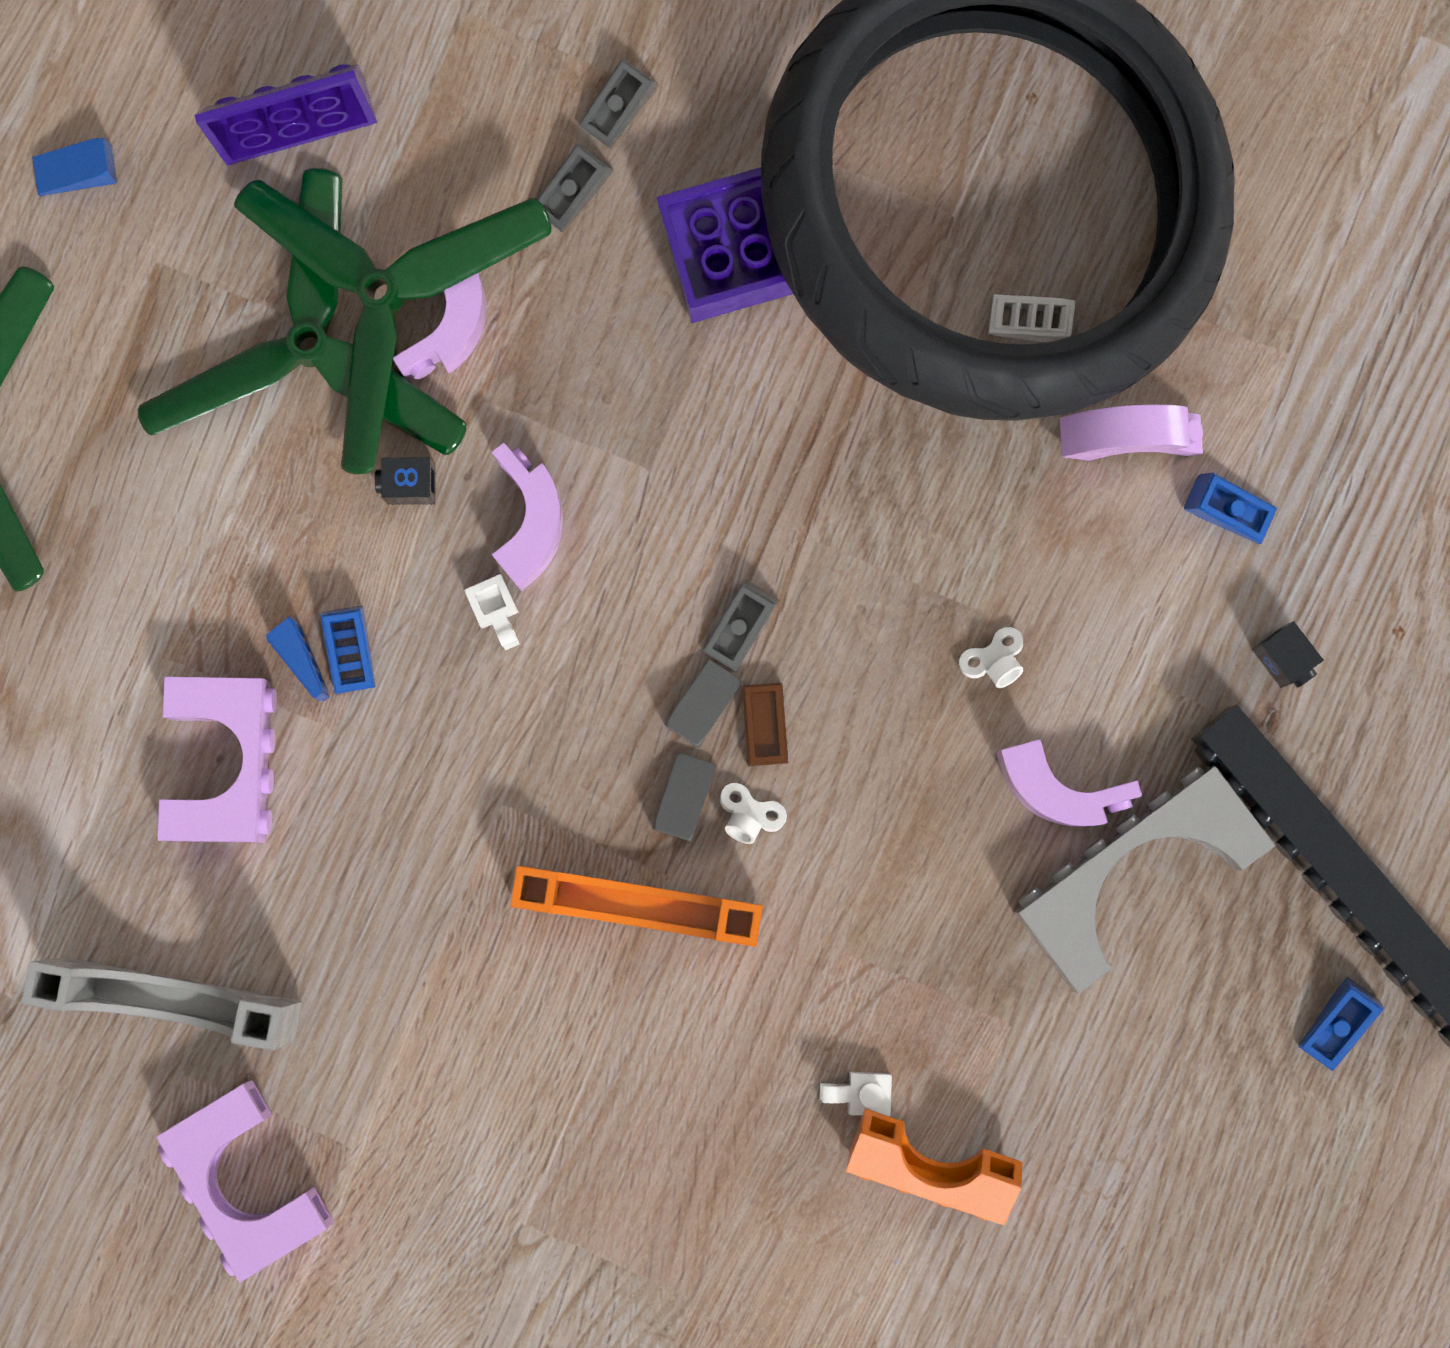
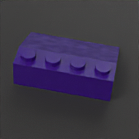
M347 64L338 65L330 69L328 73L314 77L311 75L299 76L293 79L290 84L276 88L264 86L256 89L253 94L241 98L225 97L218 100L215 105L205 107L194 115L196 123L227 166L377 123L366 81L358 64L353 66Z
M761 167L656 197L691 323L793 294L782 275L771 247L761 193Z

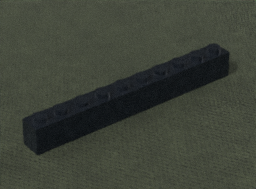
M1238 705L1227 707L1191 738L1197 745L1194 749L1196 755L1208 767L1216 766L1238 797L1241 796L1251 808L1249 810L1263 830L1268 828L1278 839L1275 845L1280 853L1290 861L1296 860L1304 870L1301 875L1305 882L1318 893L1322 891L1332 902L1329 905L1331 912L1342 923L1347 924L1349 922L1359 934L1356 936V940L1360 946L1372 956L1377 954L1386 965L1383 968L1386 976L1396 986L1400 988L1404 986L1414 997L1410 1000L1412 1006L1424 1018H1432L1441 1029L1438 1032L1439 1037L1450 1048V950Z

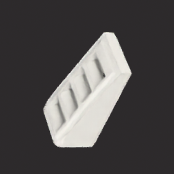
M994 294L988 335L1044 343L1069 338L1072 333L1075 300ZM1004 306L1012 307L1009 326L1002 325ZM1021 308L1028 309L1025 327L1018 326ZM1037 311L1044 312L1042 328L1035 327ZM1053 313L1060 314L1058 329L1051 328Z

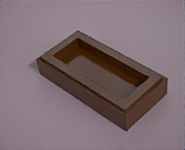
M783 684L742 685L748 767L788 764Z

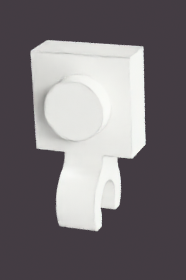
M502 574L464 590L482 629L493 625L505 651L520 644L508 617L519 612Z
M849 1072V1084L820 1083L819 1100H822V1103H848L849 1115L862 1116L866 1108L890 1117L892 1075L890 1073Z

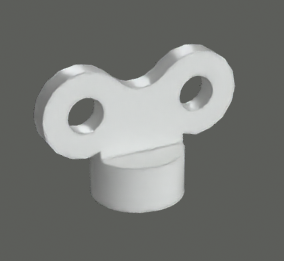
M1004 627L995 633L992 643L988 647L966 650L959 659L961 672L969 678H979L987 673L997 688L1010 685L1023 672V667L1014 657L1023 647L1021 633L1015 628ZM1006 638H1011L1014 640V643L1011 646H1005L1002 644L1003 640ZM977 659L980 661V664L977 667H970L969 662Z
M730 783L724 787L720 794V804L723 809L732 813L725 831L730 837L741 843L753 844L761 828L765 831L774 832L781 829L786 822V810L780 803L775 801L758 802L752 798L748 789L742 784ZM730 795H739L741 801L738 803L732 802ZM766 813H775L777 819L770 821L767 819Z

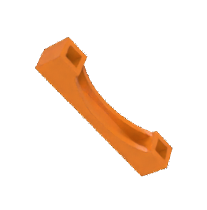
M517 866L510 907L650 928L757 947L763 905L527 866Z

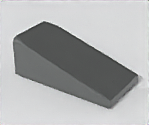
M622 58L578 125L611 148L650 99L658 84Z
M578 143L538 197V200L545 207L549 215L551 224L561 232L569 226L614 171L590 150Z
M743 581L702 651L737 671L780 600L750 581Z
M709 659L664 724L665 727L699 749L743 681Z
M681 753L677 754L653 825V830L692 842L715 772V764Z

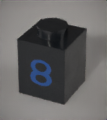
M430 457L381 458V469H376L375 471L376 493L381 494V498L388 505L436 504V465Z
M1295 621L1282 626L1252 648V651L1280 688L1293 683L1297 688L1304 685L1317 675L1313 668L1324 661Z

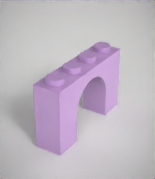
M164 677L163 718L178 721H219L225 724L234 732L240 742L243 762L235 783L225 793L207 800L159 799L157 841L265 843L266 834H270L272 830V812L267 810V794H271L274 787L273 770L268 769L269 753H273L275 749V731L270 729V713H274L277 707L276 689L271 688L270 681L263 678Z
M253 1080L240 1085L156 1137L160 1143L158 1152L161 1159L168 1167L171 1168L173 1166L181 1180L178 1183L181 1194L188 1203H194L201 1215L199 1223L204 1234L210 1240L214 1239L222 1252L220 1260L224 1269L230 1276L235 1275L239 1283L327 1230L334 1223L315 1187H312L280 1208L265 1214L242 1212L233 1207L223 1196L217 1180V1167L222 1152L232 1140L272 1116Z

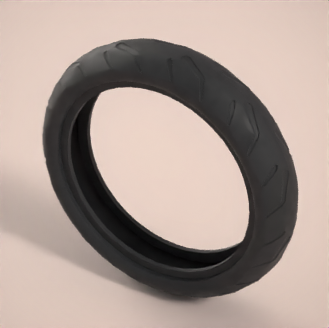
M842 0L823 17L791 57L773 96L766 118L761 153V193L771 247L782 275L804 313L839 354L865 375L903 397L957 416L981 420L1017 421L1063 415L1109 399L1136 384L1160 366L1180 346L1206 310L1226 264L1234 226L1235 176L1233 158L1216 101L1184 47L1151 12L1147 11L1143 5L1135 0ZM961 33H990L1021 38L1042 45L1068 58L1097 79L1114 96L1139 133L1149 157L1157 193L1158 219L1151 259L1140 285L1124 309L1095 328L1069 338L1046 343L1007 344L980 340L954 332L924 317L894 295L875 275L854 244L841 214L833 177V142L840 108L857 84L877 65L899 51L932 38Z

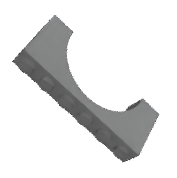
M1197 766L1179 779L1183 784L1172 794L1168 790H1164L1147 803L1151 808L1140 818L1132 814L1115 827L1118 832L1116 836L1108 842H1105L1103 838L1095 841L1083 851V854L1086 856L1085 859L1074 867L1070 862L1063 865L1050 876L1054 881L1042 891L1035 887L1018 899L1021 907L1013 913L1071 991L1078 994L1112 969L1105 959L1098 942L1095 911L1098 894L1106 876L1126 853L1154 839L1164 837L1181 838L1210 849L1220 856L1232 870H1244L1276 846L1216 766L1205 768L1204 770Z
M66 957L30 961L21 1001L23 1005L61 1012L98 1011L168 1020L224 1034L232 1038L231 1043L272 1051L295 1042L303 1001Z

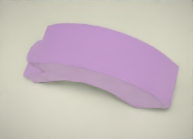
M479 273L444 291L446 297L445 314L438 328L428 337L393 357L406 380H410L413 377L421 379L435 369L434 364L439 361L443 363L448 373H451L473 352L482 335L487 310L486 294Z
M1119 406L1080 412L1060 418L1062 457L1090 461L1134 452H1162L1189 457L1203 454V428L1200 414L1188 413V407Z
M502 443L492 451V454L503 470L522 491L525 498L526 513L523 524L517 534L494 552L492 556L522 591L545 571L554 558L562 536L563 510L557 488L545 466L541 463L529 473L527 470L532 467V464L518 447L511 451L505 443Z
M1041 739L996 752L1003 777L1014 796L1037 816L1059 825L1085 827L1106 824L1108 822L1103 807L1107 806L1109 813L1132 808L1131 799L1142 796L1138 780L1092 793H1082L1067 788L1052 774L1046 760Z

